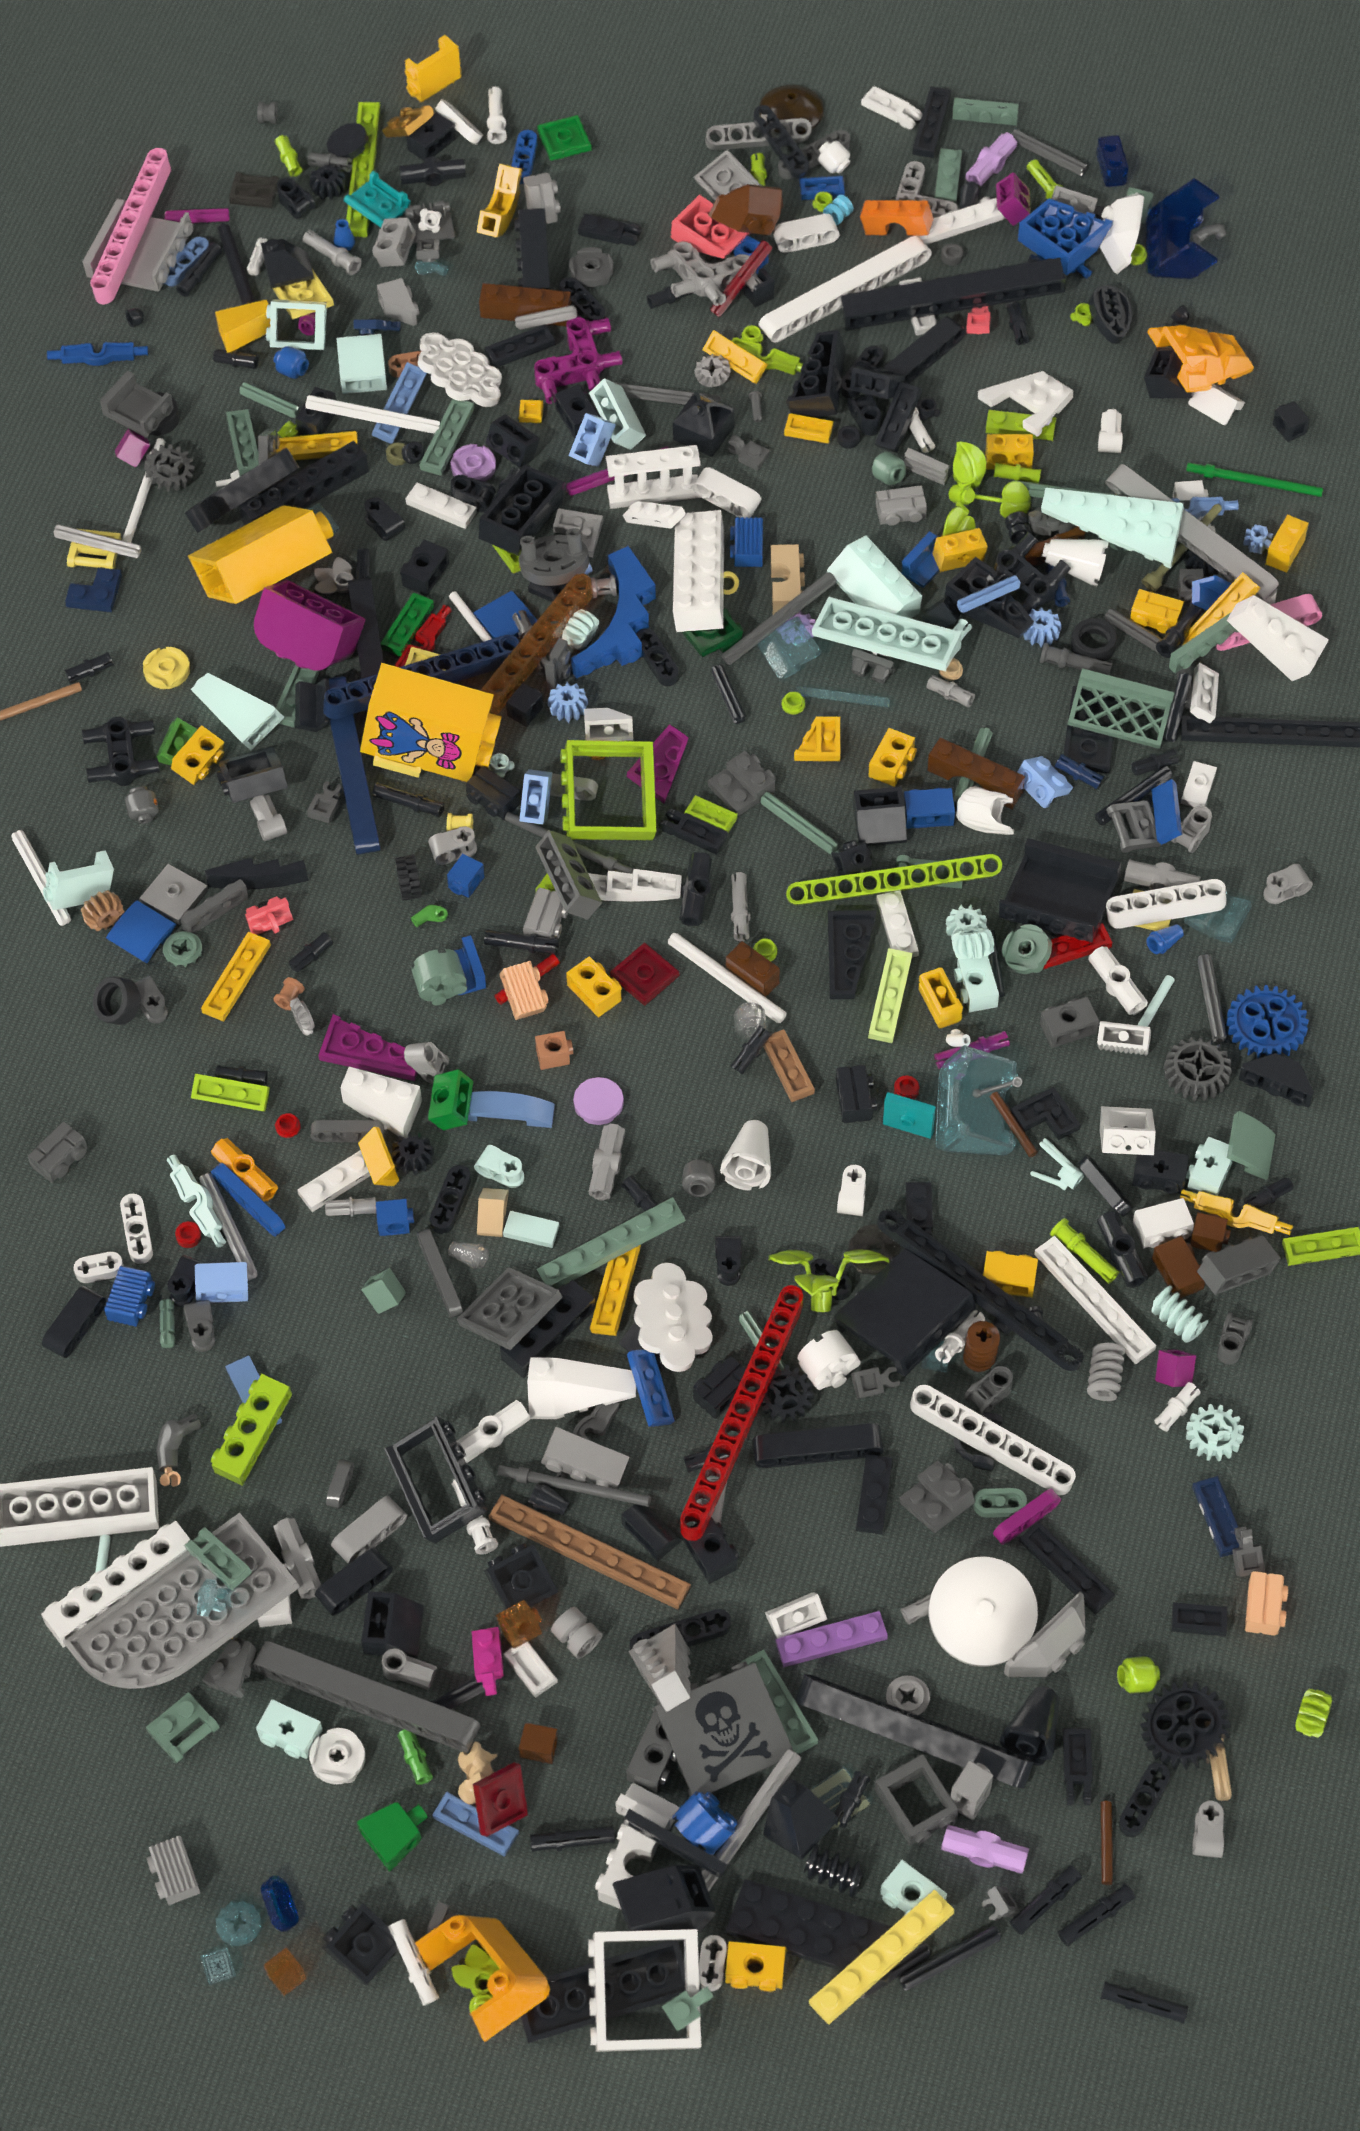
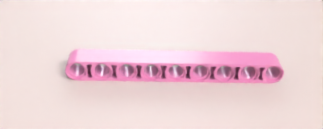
M155 148L148 153L91 279L90 284L96 302L99 304H108L114 300L169 177L171 166L166 150L163 148Z

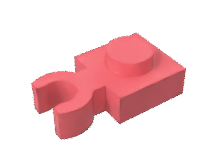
M988 306L973 308L972 313H968L967 334L990 333L991 315Z

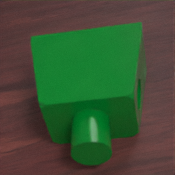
M395 1802L357 1821V1826L361 1835L390 1872L421 1841V1835L416 1826L428 1817L419 1804L406 1813L400 1804Z

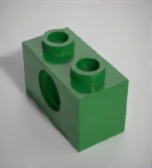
M459 1069L435 1075L428 1119L442 1130L467 1125L473 1080Z

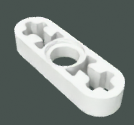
M441 99L435 109L453 122L455 129L467 140L477 145L483 134L453 105Z
M128 1194L122 1198L120 1203L128 1251L133 1262L144 1264L153 1256L143 1199L139 1195ZM131 1203H135L136 1205L135 1210L137 1216H132L131 1214ZM134 1224L144 1226L140 1233L134 1234L129 1231L130 1227ZM139 1241H141L144 1249L143 1254L140 1255L138 1254L137 1246Z

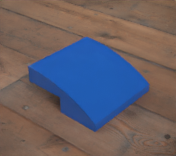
M136 900L119 918L106 939L148 963L159 944L164 945V942L177 924Z

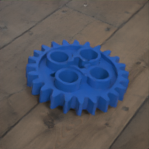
M1267 985L1264 986L1263 991H1260L1255 986L1253 993L1245 989L1244 996L1238 994L1236 1001H1232L1231 1009L1228 1010L1226 1026H1229L1228 1035H1233V1043L1240 1042L1239 1050L1248 1048L1247 1055L1257 1052V1059L1262 1054H1266V1056L1275 1053L1281 1055V1052L1289 1056L1291 1049L1297 1051L1298 1045L1303 1044L1304 1036L1307 1034L1309 1019H1306L1307 1011L1301 1010L1303 1003H1294L1296 996L1293 995L1288 998L1286 996L1287 990L1278 993V986H1275L1273 991H1269Z

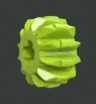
M1308 1689L1305 1692L1295 1725L1297 1731L1303 1733V1735L1317 1738L1323 1734L1332 1705L1331 1695L1313 1689Z

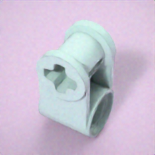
M487 1145L474 1165L475 1170L482 1176L493 1179L509 1188L519 1187L524 1182V1173L520 1159L503 1152L493 1145Z

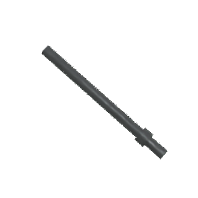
M508 812L505 816L506 821L542 838L548 832V829L535 823L521 822L520 816ZM573 841L579 855L602 865L603 869L629 874L633 873L632 868L619 863L618 859L610 855L606 857Z
M500 1465L498 1468L499 1476L513 1478L517 1482L524 1484L533 1482L544 1485L545 1483L547 1486L647 1507L651 1503V1496L532 1472L531 1468L519 1467L518 1469Z

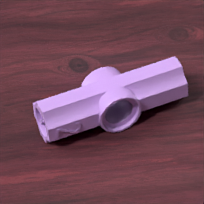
M1007 132L1006 134H1001L990 147H984L978 156L977 162L966 173V179L982 186L993 173L998 174L1003 168L1006 158L1017 147V141L1013 138V135Z
M948 1825L941 1850L968 1857L972 1863L982 1867L998 1866L1022 1874L1029 1848L1002 1841L999 1836L991 1832L978 1831L975 1833Z

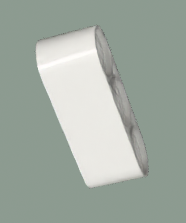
M821 214L780 223L772 231L778 249L783 253L829 244L839 238V231L831 214Z
M704 468L693 485V491L698 496L739 518H751L761 502V497L756 491L712 468Z

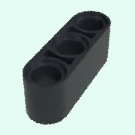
M85 1286L79 1287L47 1330L42 1340V1346L63 1358L69 1357L104 1309L106 1298Z
M373 1547L324 1582L316 1590L315 1596L332 1616H335L385 1580L393 1571V1567L378 1549Z

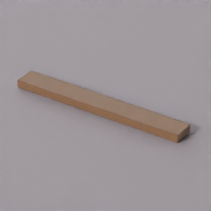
M502 1494L489 1515V1520L679 1610L691 1588V1584Z

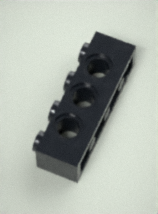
M574 1280L558 1288L562 1298L511 1350L501 1346V1360L523 1379L529 1373L530 1358H546L595 1311V1298ZM561 1308H568V1309H570L568 1312H560V1311H558V1310H560ZM544 1325L552 1326L550 1329L547 1330L541 1329V1327ZM526 1342L533 1343L530 1347L523 1346Z

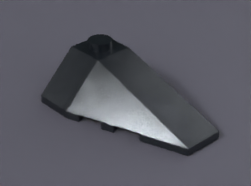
M975 557L946 584L944 597L948 595L957 607L959 599L1000 582L998 574L993 568ZM1010 592L967 612H960L965 616L1017 638H1020L1034 624L1032 618L1022 605L1014 600Z

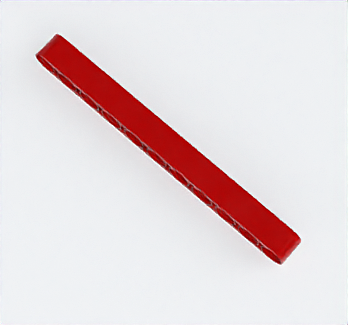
M789 1285L781 1290L681 1514V1534L689 1541L700 1539L707 1528L803 1308V1292L797 1286ZM789 1299H793V1300H795V1301H797V1302H796V1303H793V1304H790V1303H787L786 1301L789 1300ZM785 1321L787 1324L778 1325L776 1322ZM776 1343L778 1346L769 1347L766 1344ZM763 1364L768 1366V1368L759 1369L756 1366ZM753 1386L758 1388V1390L752 1392L747 1390V1388ZM746 1409L749 1412L745 1414H740L737 1412V1410ZM729 1431H736L739 1434L737 1436H729L727 1433ZM724 1453L727 1454L729 1457L726 1459H720L717 1457V1455ZM709 1476H716L719 1480L711 1482L707 1478ZM699 1499H706L709 1502L707 1504L702 1505L697 1503L696 1501ZM693 1521L698 1523L699 1525L697 1527L692 1528L688 1527L686 1524L688 1522Z

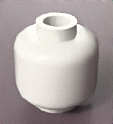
M827 141L819 149L821 154L818 161L829 173L837 172L839 174L851 162L849 160L850 152L839 141H833L832 143Z

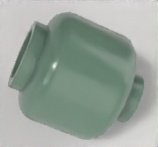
M883 452L873 461V476L887 485L899 483L903 480L906 473L905 463L891 452Z

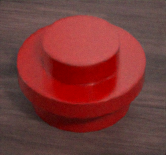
M290 1113L282 1114L275 1123L277 1134L284 1138L294 1137L298 1134L301 1127L299 1119Z

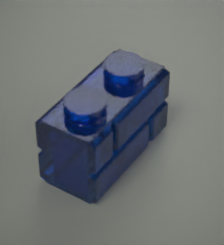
M1113 135L1098 138L1096 155L1105 187L1127 184L1129 167L1120 136Z

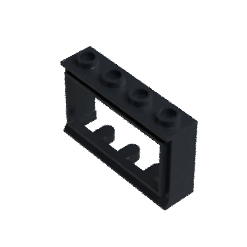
M437 1416L434 1417V1420L399 1442L384 1448L423 1537L435 1544L488 1512L484 1503L486 1496L474 1481L476 1479L475 1472L467 1465L464 1459L466 1453L454 1437L456 1431L453 1425L448 1420L445 1421ZM433 1435L436 1436L466 1502L465 1506L434 1525L431 1522L430 1514L423 1504L421 1493L416 1488L411 1477L412 1473L402 1457L404 1453Z

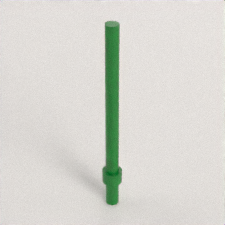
M1188 462L1186 469L1187 472L1203 474L1206 478H1224L1322 497L1323 492L1321 487L1215 468V465L1207 463L1205 466Z

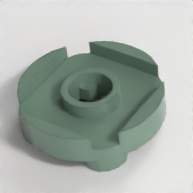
M1031 924L1020 926L1021 929L1010 932L1005 938L1002 946L1003 957L1008 966L1017 973H1039L1043 970L1051 955L1052 940L1038 926ZM1031 944V951L1025 954L1022 951L1023 947L1027 948Z

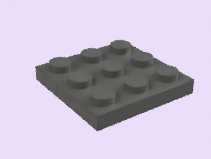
M508 1267L457 1318V1321L461 1327L511 1350L562 1298V1295L558 1289Z

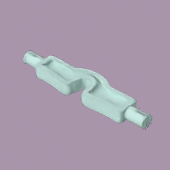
M177 1155L169 1156L170 1158H167V1162L173 1170L170 1177L176 1185L181 1199L189 1203L197 1198V1202L190 1210V1215L199 1225L203 1234L212 1238L216 1247H222L226 1243V1240L220 1233L223 1226L213 1210V1201L209 1191L203 1185L198 1184L189 1167L181 1164Z

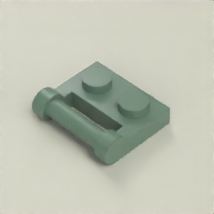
M189 1692L146 1727L148 1733L175 1763L180 1762L183 1759L182 1755L210 1732L214 1733L220 1728L213 1717L202 1708ZM200 1720L203 1722V1725L176 1747L172 1745Z

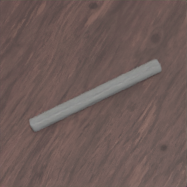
M792 1750L785 1752L737 1821L738 1825L735 1827V1833L714 1854L715 1858L726 1864L730 1862L769 1806L772 1796L785 1783L799 1763L801 1757ZM703 1870L702 1876L708 1891H710L718 1877Z

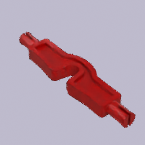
M443 605L437 615L433 613L415 635V640L423 646L418 647L408 644L394 665L395 667L405 666L411 647L429 652L434 651L435 640L446 626V617L451 612L448 606Z

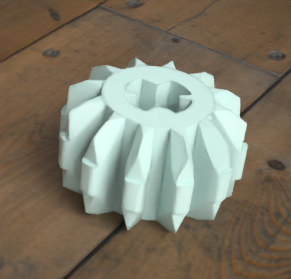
M578 610L566 624L562 639L567 640L568 645L572 648H576L579 651L587 647L593 636H595L599 620L588 611Z
M960 905L959 910L952 909L950 916L946 918V933L951 936L952 942L953 935L959 931L987 928V918L981 915V909L973 910L972 905L968 909H965L962 905Z
M987 928L966 929L953 935L952 946L956 957L959 959L981 958L994 952V938L991 931Z

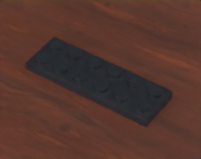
M745 1879L727 1925L726 1933L760 1945L785 1947V1953L843 1971L892 1926ZM893 1968L876 1983L887 1986Z

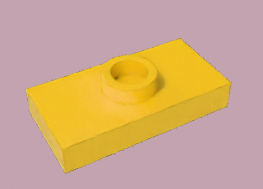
M789 413L784 436L829 443L833 421Z

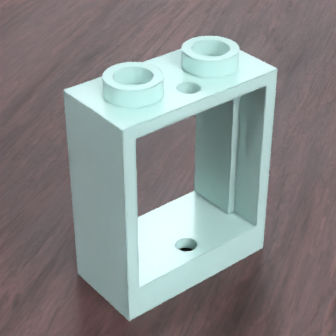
M273 299L271 305H267V319H271L270 328L267 327L266 341H270V347L283 348L291 346L297 349L324 350L326 346L327 302ZM278 308L316 310L315 342L277 340Z

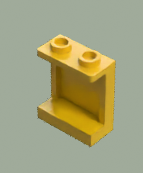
M446 35L438 39L439 51L422 62L415 64L410 59L405 60L407 90L411 96H415L420 102H423L461 78L459 47Z

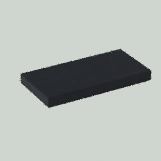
M1073 686V689H1072V696H1071L1069 716H1070V712H1071L1072 704H1073V701H1074V697H1075V693H1076L1077 686ZM1081 689L1080 695L1085 702L1095 698L1092 691ZM1107 696L1103 698L1108 708L1118 704L1115 697ZM1098 701L1088 706L1094 716L1104 711ZM1084 709L1076 712L1074 719L1080 721L1090 718ZM1118 709L1111 712L1115 719L1117 718ZM1107 715L1097 719L1103 727L1113 724ZM1067 725L1063 754L1080 764L1081 762L1085 763V767L1094 772L1109 774L1114 737Z

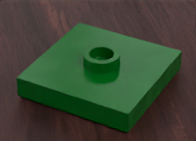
M578 115L537 125V131L550 161L591 151L590 141Z

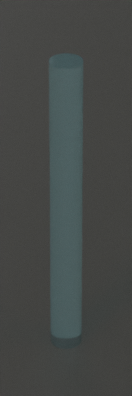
M797 686L796 692L802 696L890 707L891 698Z

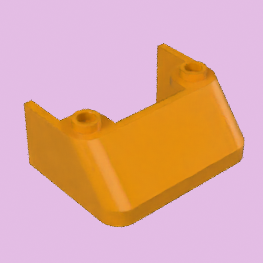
M456 1915L415 1942V1945L426 1968H429L431 1971L476 1939L500 1968L490 1976L487 1983L493 1997L470 2013L482 2040L485 2042L542 2002L549 1995L550 1986L544 1974L498 1919Z

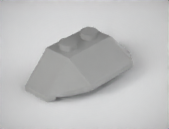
M1081 1592L1077 1593L1065 1607L1006 1662L1004 1670L1006 1676L1047 1677L1052 1671L1056 1673L1066 1663L1065 1658L1069 1654L1073 1653L1075 1655L1081 1650L1085 1644L1083 1641L1085 1636L1084 1595Z

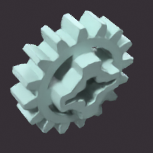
M1209 1404L1207 1411L1200 1407L1198 1415L1191 1414V1422H1188L1186 1430H1188L1186 1440H1192L1189 1446L1190 1449L1198 1448L1197 1456L1205 1453L1207 1454L1206 1458L1208 1461H1210L1212 1456H1216L1217 1461H1221L1222 1455L1229 1459L1231 1458L1232 1451H1239V1444H1242L1244 1438L1241 1435L1244 1426L1238 1425L1240 1421L1239 1416L1231 1417L1232 1409L1224 1412L1223 1405H1220L1218 1410H1214L1212 1404Z

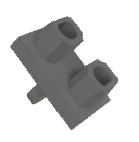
M854 649L852 652L853 664L851 670L853 674L858 676H864L867 667L875 669L872 680L884 684L889 674L893 675L896 668L893 667V661L887 660L889 656L868 650L863 652Z

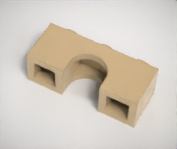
M799 544L771 545V578L786 579L783 582H772L773 614L803 592L800 586H805L804 572H800V568H804V555L799 554Z

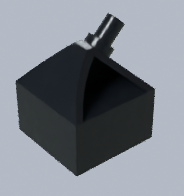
M694 392L673 421V440L685 446L697 445L699 452L713 457L734 427V408Z

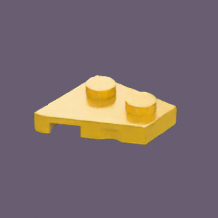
M816 717L811 724V729L805 734L801 746L794 752V761H840V717Z

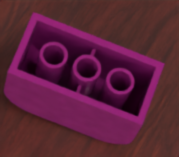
M284 580L264 587L254 619V630L261 644L276 652L275 654L278 657L290 659L300 668L317 671L343 662L354 654L365 618L289 580Z

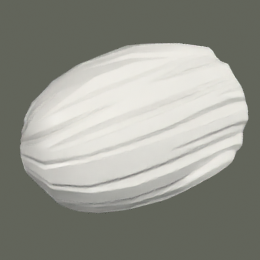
M976 786L970 787L963 792L956 807V816L963 825L985 833L1009 835L1014 834L1015 831L1001 822V812L1004 804L1013 803V798L1003 793L991 792Z

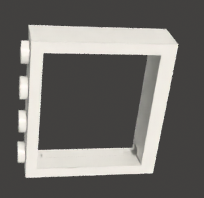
M697 1930L594 1932L593 1939H588V1956L594 1957V1968L589 1969V1986H594L595 1998H590L589 2001L590 2016L595 2015V2027H590L591 2045H596V2052L699 2049L701 2047L700 2017L687 2025V2039L606 2041L603 1942L684 1940L685 1990L691 1998L699 1992Z

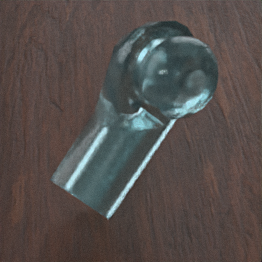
M418 261L415 264V270L420 275L435 272L446 276L449 270L448 266L438 261Z

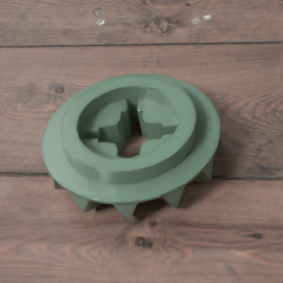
M181 931L170 935L163 945V954L167 962L173 963L175 967L177 965L186 967L187 964L196 962V959L201 956L203 947L201 940L195 934ZM186 945L187 951L179 955L178 949H182Z

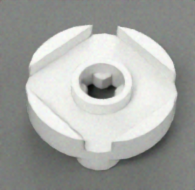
M333 1728L314 1740L310 1748L309 1758L314 1774L322 1781L330 1784L351 1783L363 1769L365 1750L361 1741L352 1731L344 1728ZM337 1750H340L344 1759L334 1762L330 1755L336 1754Z

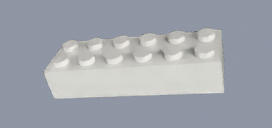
M721 510L686 513L675 524L673 615L676 632L723 628L724 525Z
M153 1467L0 1484V1547L159 1529L157 1480Z

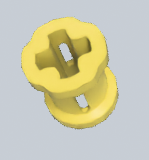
M448 813L447 831L463 826L470 827L473 830V814L457 816Z

